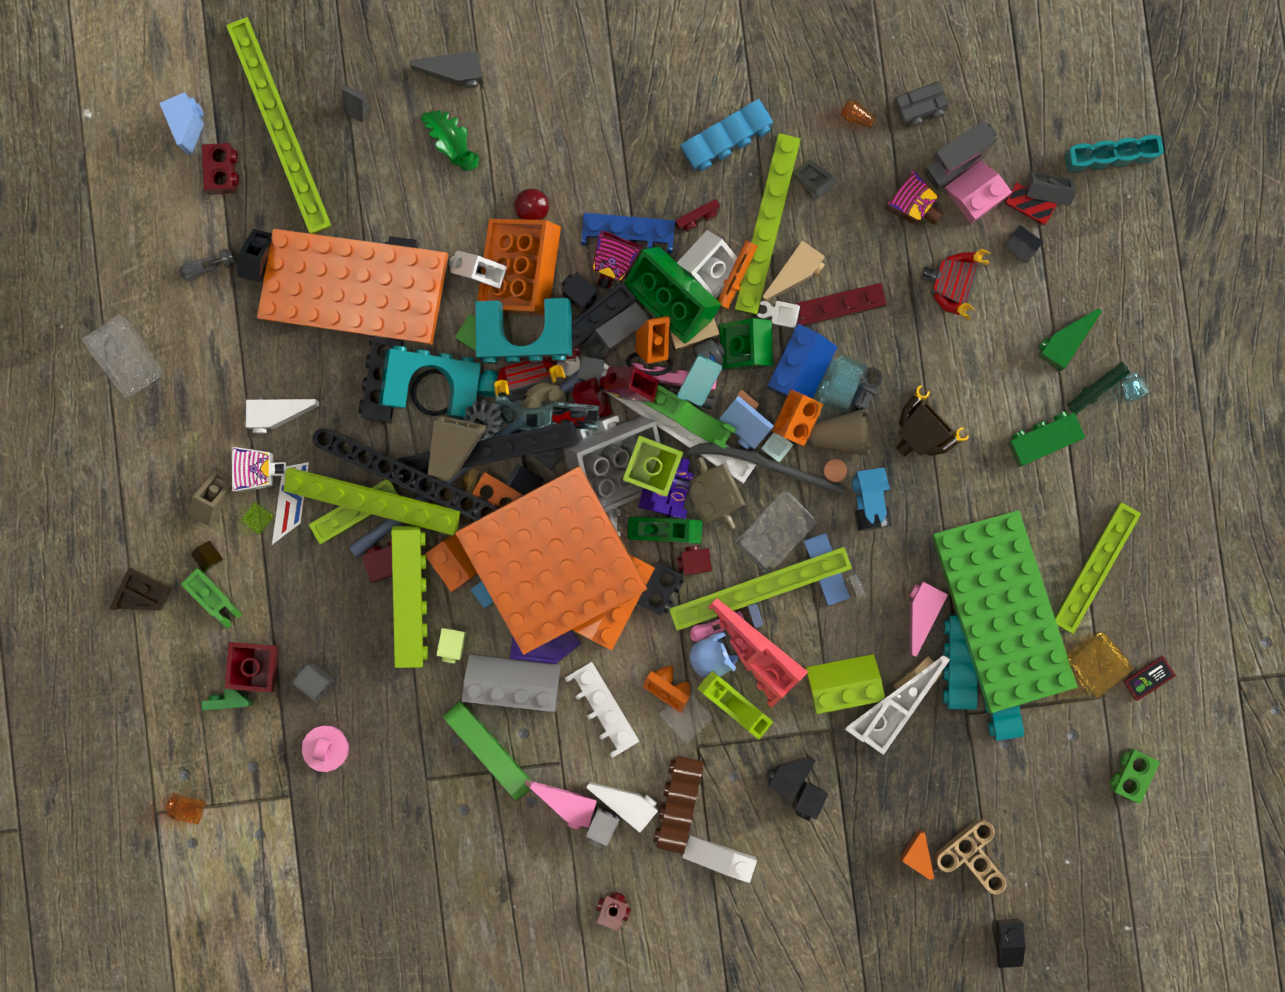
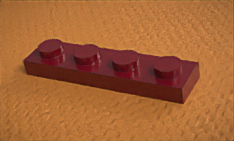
M873 284L795 303V305L800 306L796 325L806 326L884 307L887 303L882 284Z

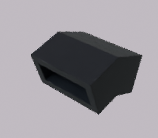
M1019 225L1004 247L1028 263L1043 241Z

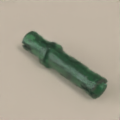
M1120 362L1090 387L1083 388L1081 394L1067 403L1070 411L1077 415L1089 404L1097 402L1098 397L1130 374V370H1126L1128 367L1123 362Z

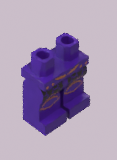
M681 458L667 497L643 488L638 508L670 517L686 519L687 510L683 508L686 494L690 489V480H693L694 475L687 472L690 460Z

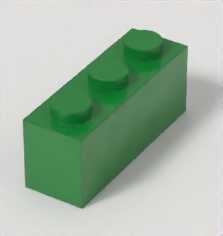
M1065 411L1054 416L1055 421L1046 424L1043 421L1032 426L1034 431L1026 434L1022 430L1011 435L1013 440L1007 442L1018 468L1086 438L1075 413L1068 415Z

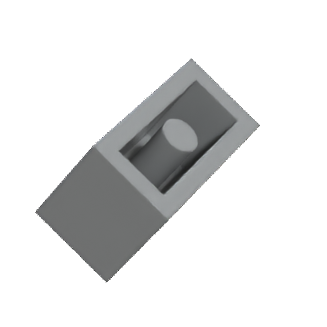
M598 806L586 833V837L589 838L588 842L600 848L602 844L607 846L620 816Z

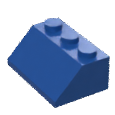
M798 324L766 389L787 398L792 389L813 399L838 346L819 333Z

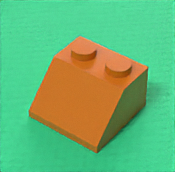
M456 534L443 540L424 554L451 592L457 591L478 575Z

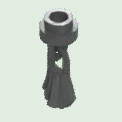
M227 249L220 250L221 258L219 259L208 257L197 261H184L179 270L180 275L184 279L192 281L200 274L216 268L217 263L223 262L226 268L231 267L233 263H236L232 250L227 251ZM211 261L209 265L212 266L205 268L203 263Z

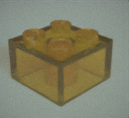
M1097 632L1068 656V662L1071 665L1073 674L1090 695L1095 698L1101 697L1134 669L1105 632Z

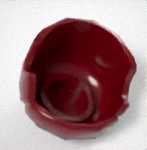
M537 189L523 190L516 196L513 203L516 216L523 220H543L549 211L548 198Z

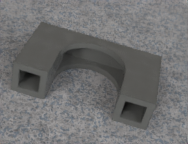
M983 120L936 151L933 156L936 161L924 171L936 191L983 160L997 140L995 137L997 135L996 131L990 124L987 125Z

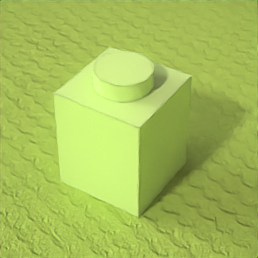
M447 628L441 629L437 656L442 657L441 661L455 663L456 659H462L467 632Z

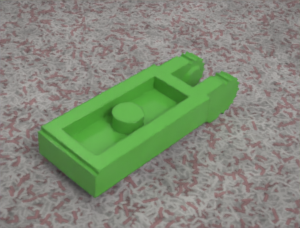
M200 568L194 570L181 583L212 617H216L226 628L229 629L232 623L220 613L224 607L237 618L243 615Z

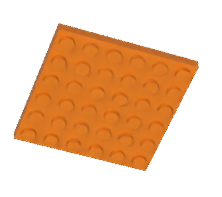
M580 465L455 532L523 655L647 590V586Z

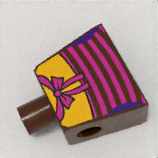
M914 170L884 208L916 226L923 217L935 225L943 215L933 207L939 196Z

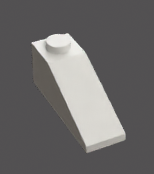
M316 399L246 400V428L253 430V433L257 434L267 433V429H275L319 407V401Z
M589 782L586 786L588 790L638 832H641L658 812V808L655 807L657 802L649 795L643 797L638 793Z
M689 835L682 857L748 883L751 881L757 862L756 857Z

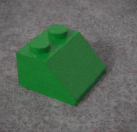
M751 318L719 324L720 343L725 351V355L722 356V370L757 369L773 366L771 320Z

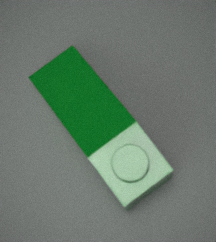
M1098 308L1053 334L1049 339L1045 337L1038 347L1041 350L1038 357L1059 371L1065 369L1102 310Z
M629 517L627 540L701 544L702 521Z

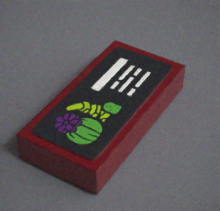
M1161 656L1123 682L1135 701H1138L1176 675L1164 656Z

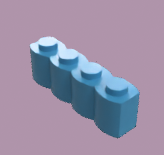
M760 99L685 141L681 144L680 149L693 171L700 170V172H703L712 166V161L718 158L721 161L732 154L731 150L737 147L742 149L752 142L750 139L753 137L767 135L771 131L770 127L773 126V121Z

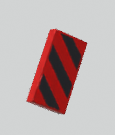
M1019 183L1015 184L1012 193L1005 202L1007 206L1043 226L1046 225L1057 206L1053 202L1027 197V188Z

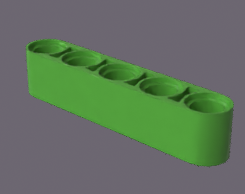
M461 700L443 715V718L516 801L520 800L530 791L525 785V781L532 780Z

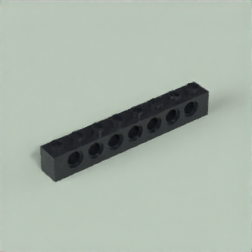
M389 236L388 242L384 243L411 248L419 247L417 240ZM375 336L369 337V346H372L371 355H367L366 358L368 376L364 377L362 383V391H365L364 400H360L359 413L362 414L361 418L364 420L392 424L394 408L379 406V403H373L372 396L376 392H381L382 380L378 381L375 377L378 370L384 369L385 358L379 356L380 349L383 347L393 349V346L403 347L404 341Z

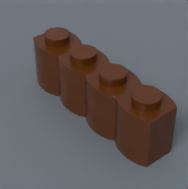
M676 755V760L671 759L668 773L672 774L670 783L666 782L663 796H667L665 806L661 805L658 819H662L661 828H656L653 842H657V848L684 854L704 761Z

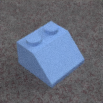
M184 92L159 104L177 145L187 155H191L204 126L201 118L204 116V113L194 97L190 98Z
M737 396L719 419V421L737 429L734 434L739 438L737 443L745 450L750 448L754 451L774 427L739 396Z

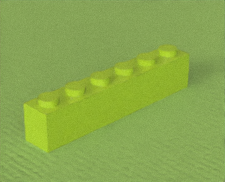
M419 526L392 527L395 668L423 667L424 660H428V646H423V637H427V623L423 624V615H427V601H422V592L427 591L426 578H422V569H426V555H421V546H426L425 532H421V527Z

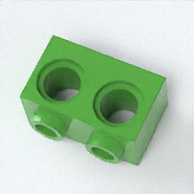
M1129 748L1120 758L1119 763L1121 766L1118 773L1115 772L1111 777L1109 783L1111 785L1110 791L1141 804L1160 762ZM1137 758H1140L1142 761V767L1139 770L1135 771L1133 768V762ZM1130 779L1132 781V788L1130 791L1125 792L1123 783Z

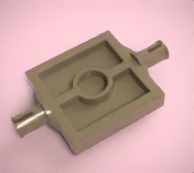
M703 456L695 459L694 462L700 473L692 481L690 480L688 492L703 524L722 519L727 531L736 528L731 514L746 504L727 464L724 463L715 468L708 469Z

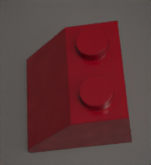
M229 642L224 689L275 692L279 646Z

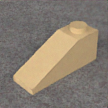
M802 241L765 292L762 301H769L809 280L813 274L818 276L825 266L822 263L825 256Z

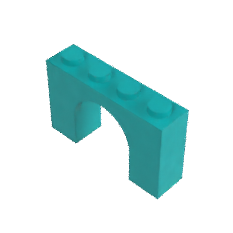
M568 298L544 299V330L534 343L526 346H516L507 340L503 330V304L500 301H475L476 357L483 360V363H497V359H506L507 363H518L522 358H529V362H542L543 358H552V361H566V357H572L571 301Z
M393 346V349L386 351L379 406L398 409L405 408L410 378L421 367L435 368L447 378L450 387L447 416L463 419V416L467 414L465 412L467 406L472 407V403L476 401L481 363H474V358L461 357V360L452 359L450 354L439 353L438 356L429 355L430 351L419 349L416 350V353L407 352V348L402 346Z

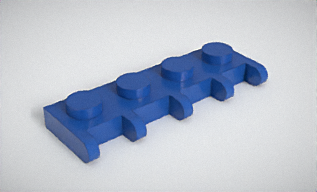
M584 213L581 245L587 244V237L598 238L601 230H604L629 241L647 242V249L652 248L653 243L668 244L667 251L672 253L675 220Z

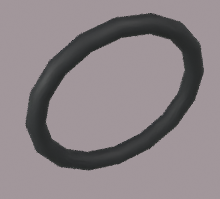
M636 352L628 355L626 359L627 366H633L631 364L632 358L639 356ZM668 357V360H665L668 362L666 369L660 371H641L650 376L664 375L672 370L673 362Z
M437 369L426 370L413 383L411 391L412 400L417 409L426 415H444L447 413L448 407L440 411H430L422 407L417 400V385L422 378L430 374L444 376Z

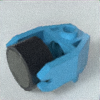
M885 468L857 471L854 474V478H851L852 489L856 493L858 508L855 511L857 530L866 531L892 526L889 506H885L884 493L890 490Z

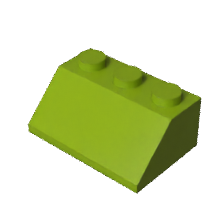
M874 654L805 667L808 671L807 678L814 713L816 714L881 702L885 699L882 680Z

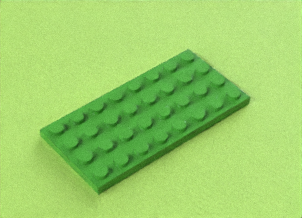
M1014 511L933 534L932 539L989 714L1078 688L1020 511Z

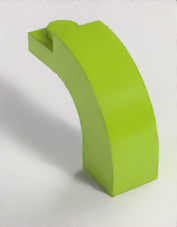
M713 671L697 688L757 739H760L773 724L769 717Z

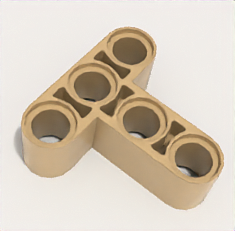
M975 820L935 853L934 862L944 872H952L965 863L981 885L990 893L1000 894L1006 888L1005 878L981 849L992 840L995 834L993 826L986 820ZM986 825L988 829L987 834L979 837L977 835L978 827ZM962 840H968L970 843L966 851L959 850V843ZM947 854L951 855V863L948 866H942L941 858ZM978 858H983V868L976 870L974 868V861ZM992 877L999 878V884L995 888H990L988 884Z

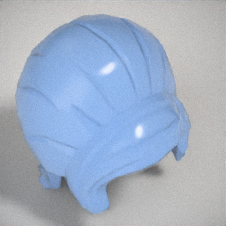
M724 632L714 633L693 645L689 655L690 664L699 676L706 678L713 671L721 677L731 670L735 671L738 656L727 654L724 644L720 639L726 636Z

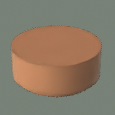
M832 459L824 466V476L830 482H840L847 474V467L843 461Z

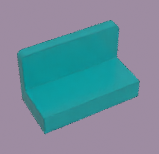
M698 353L677 393V397L684 401L687 399L700 407L703 406L722 370V365Z

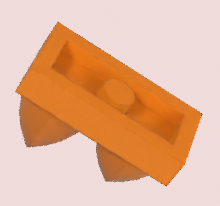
M672 665L663 667L655 673L651 671L646 677L643 688L679 713H682L690 698V683L681 682L673 686L671 684L674 675Z

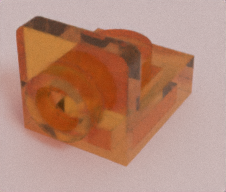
M174 792L172 798L170 797L166 804L167 815L175 820L199 825L205 801L182 796Z

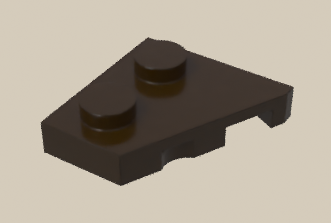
M129 568L110 609L161 610L172 588L133 568Z

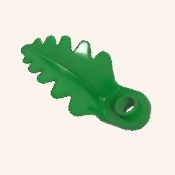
M440 110L435 113L434 111L423 113L421 117L422 123H425V128L432 130L428 133L429 136L437 139L435 143L436 149L447 155L452 165L461 167L463 171L473 170L478 167L479 155L467 149L468 131L464 126L457 128V117L448 120L449 113L444 112L441 115Z

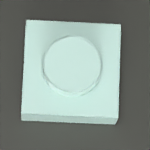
M773 433L761 450L779 463L793 444L786 438Z

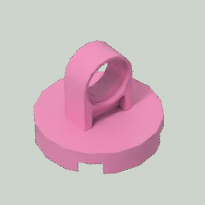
M323 725L314 728L306 735L302 743V754L309 767L316 771L329 772L337 769L345 762L349 752V744L341 730L334 726Z

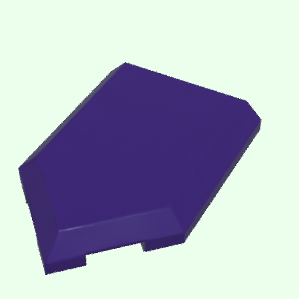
M570 630L523 655L512 635L510 659L557 664L577 648L581 642Z

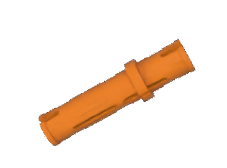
M745 240L728 279L724 280L723 283L725 285L718 298L721 306L728 309L737 290L740 291L741 286L739 285L758 248L757 245Z

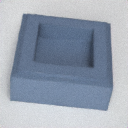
M752 604L747 606L753 628L761 627L763 622L758 605Z

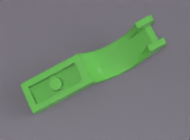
M658 385L654 403L640 401L698 437L724 450L727 447L725 443L730 434H735L737 430L729 424L705 414L688 401L678 398L676 394Z

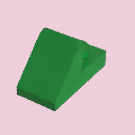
M224 689L225 699L222 698L221 694L210 695L208 700L201 701L202 711L253 706V701L241 690Z

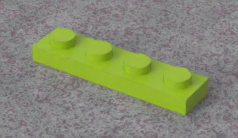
M387 479L372 487V489L399 495L392 482ZM339 506L310 523L309 527L319 544L322 545L373 514Z

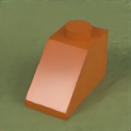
M668 316L646 320L636 331L635 352L647 364L668 360L670 318Z

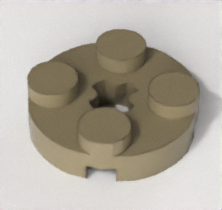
M542 382L534 385L527 391V398L524 402H521L520 406L521 413L525 419L526 414H537L536 428H541L553 422V407L566 408V396L558 385ZM546 401L547 404H546L545 406L541 407V406H542V402Z

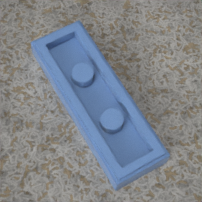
M826 533L804 541L810 559L832 551ZM841 573L819 580L828 606L850 598Z

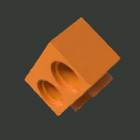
M791 389L772 432L805 446L824 404Z
M484 472L472 492L482 497V489L486 486L492 487L493 495L486 500L500 507L502 500L505 498H510L513 501L523 496Z

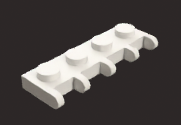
M593 662L564 678L566 682L575 678L582 690L581 693L575 696L578 700L586 696L594 712L587 716L590 720L598 716L606 732L599 735L600 739L602 740L609 736L617 748L610 753L611 758L639 742L638 737Z

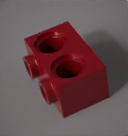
M230 143L203 144L204 191L209 195L236 193V186H239L238 172H235V164L238 163L237 150H234ZM218 154H226L222 162H216ZM222 175H226V182L218 185L217 179Z

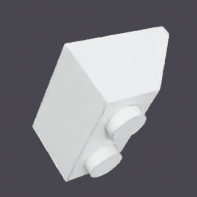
M706 230L677 263L716 299L725 285L723 283L724 280L728 279L738 257L723 239Z

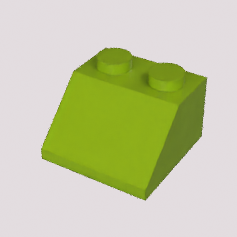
M639 436L623 480L667 497L684 452Z

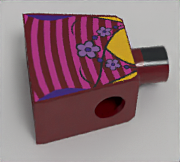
M601 230L598 235L592 270L601 273L597 285L610 289L613 278L622 281L642 246Z
M634 366L609 367L606 376H602L599 381L602 390L620 399L652 403L655 401L659 380Z

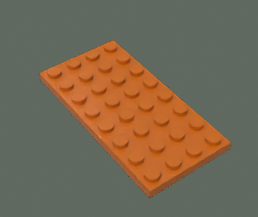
M273 229L257 319L433 345L448 253Z

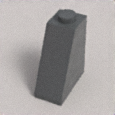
M634 303L597 328L582 346L583 350L591 358L605 359L636 335V331L646 320H649L646 312L637 303Z

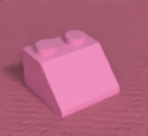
M982 161L944 187L970 224H973L1003 202L1012 193L1001 176Z

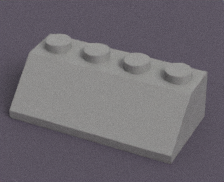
M469 654L462 702L555 712L561 665Z

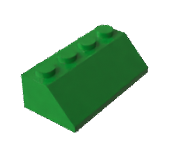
M661 247L643 249L624 283L637 300L656 318L666 316L670 318L669 330L684 344L711 323L721 306L718 300Z

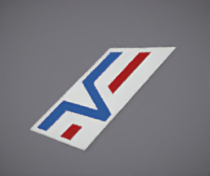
M309 462L287 466L286 469L291 467L308 472ZM281 476L272 545L301 522L304 496L283 491L285 476Z

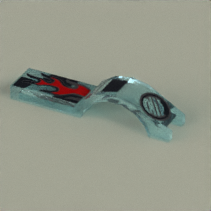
M496 396L495 398L498 409H501L499 417L503 418V423L517 429L533 430L574 421L576 429L597 431L599 427V406L552 401L543 407L525 408L513 404L509 397Z

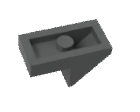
M811 159L793 173L794 177L814 200H817L837 184L831 174Z

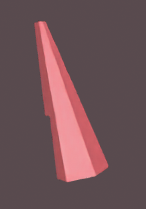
M718 598L708 606L710 610L714 609L720 619V627L727 630L731 637V645L747 671H752L758 681L756 686L759 690L764 691L769 699L767 704L772 708L808 671Z

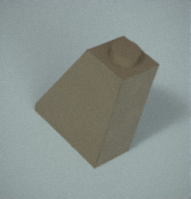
M444 416L435 420L428 475L435 476L440 481H448L457 475L486 430V425Z

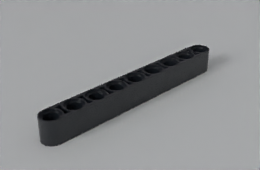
M321 428L313 434V443L319 449L445 507L458 510L461 514L474 520L485 516L486 510L489 507L493 511L500 508V506L447 481L438 480L435 476L428 475L427 472L335 430ZM328 433L330 441L325 445L323 437ZM345 443L350 445V451L347 454L343 451ZM366 452H369L370 461L366 464L363 456ZM386 461H389L391 469L386 473L383 466ZM407 470L411 473L409 482L404 480V473ZM429 479L432 487L427 492L424 489V483ZM447 489L452 491V498L449 501L444 496ZM468 498L473 501V507L469 511L465 507V501Z

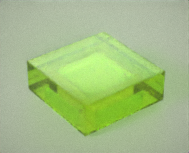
M255 502L241 521L256 533L261 534L275 516Z

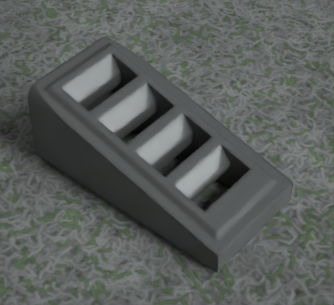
M348 86L342 88L344 113L363 122L371 109L365 95Z

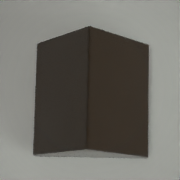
M211 541L198 546L191 553L204 573L223 560Z

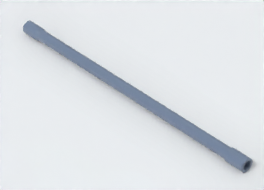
M579 370L559 386L565 393V396L574 389L575 383L584 381L578 379ZM546 401L542 402V406H541V407L545 406V405L547 404V402H546ZM521 415L514 423L509 424L493 438L518 433L526 427L525 417ZM474 466L460 469L458 474L447 482L452 484ZM430 485V486H429L427 489H425V490H426L427 492L430 491L432 485ZM417 495L414 498L423 502L430 501V499L422 495ZM386 519L370 533L353 543L349 549L358 558L379 539L390 532L393 526H398L401 522Z

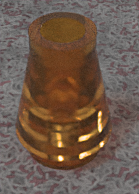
M850 99L846 102L840 114L844 117L845 121L866 126L869 129L876 119V116L871 114L858 101Z

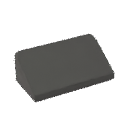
M1029 171L1027 197L1064 205L1072 204L1076 193L1073 179Z

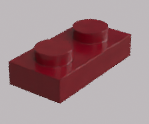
M714 199L676 219L675 225L678 231L685 230V232H689L698 226V222L704 219L706 222L718 216L717 212L720 211V205Z

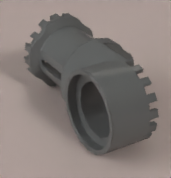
M869 367L862 373L857 385L856 395L853 401L849 402L850 406L856 407V409L859 407V410L868 409L873 395H876L883 379V375L878 368ZM869 371H874L878 374L879 379L877 383L869 384L866 381L865 377ZM865 393L864 399L861 403L860 401L862 399L863 394Z

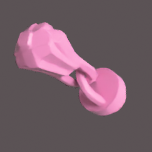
M734 610V612L737 615L744 619L741 611L736 612V610ZM720 619L707 624L694 625L690 631V638L697 643L714 633H721L726 629L714 630L713 626L719 624Z

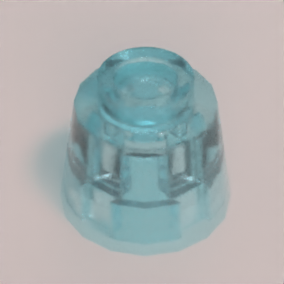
M1138 373L1124 377L1125 381L1122 382L1125 401L1137 400L1150 394L1143 377L1138 376Z

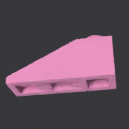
M920 582L919 585L915 584L909 594L912 597L910 601L909 654L917 657L948 594L925 582Z
M529 780L525 781V785L558 816L568 822L567 826L575 829H580L581 826L589 828L596 805L595 799Z

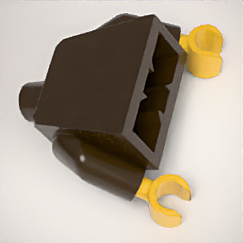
M922 385L916 389L914 396L903 407L899 420L901 427L899 434L904 440L896 448L905 457L913 449L920 456L923 454L929 456L945 454L955 447L958 442H963L969 438V435L960 438L959 431L964 428L961 427L953 431L925 401L930 391L925 396L919 394Z

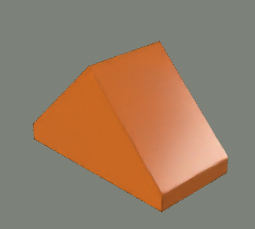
M919 830L915 833L899 859L929 880L934 879L925 832Z

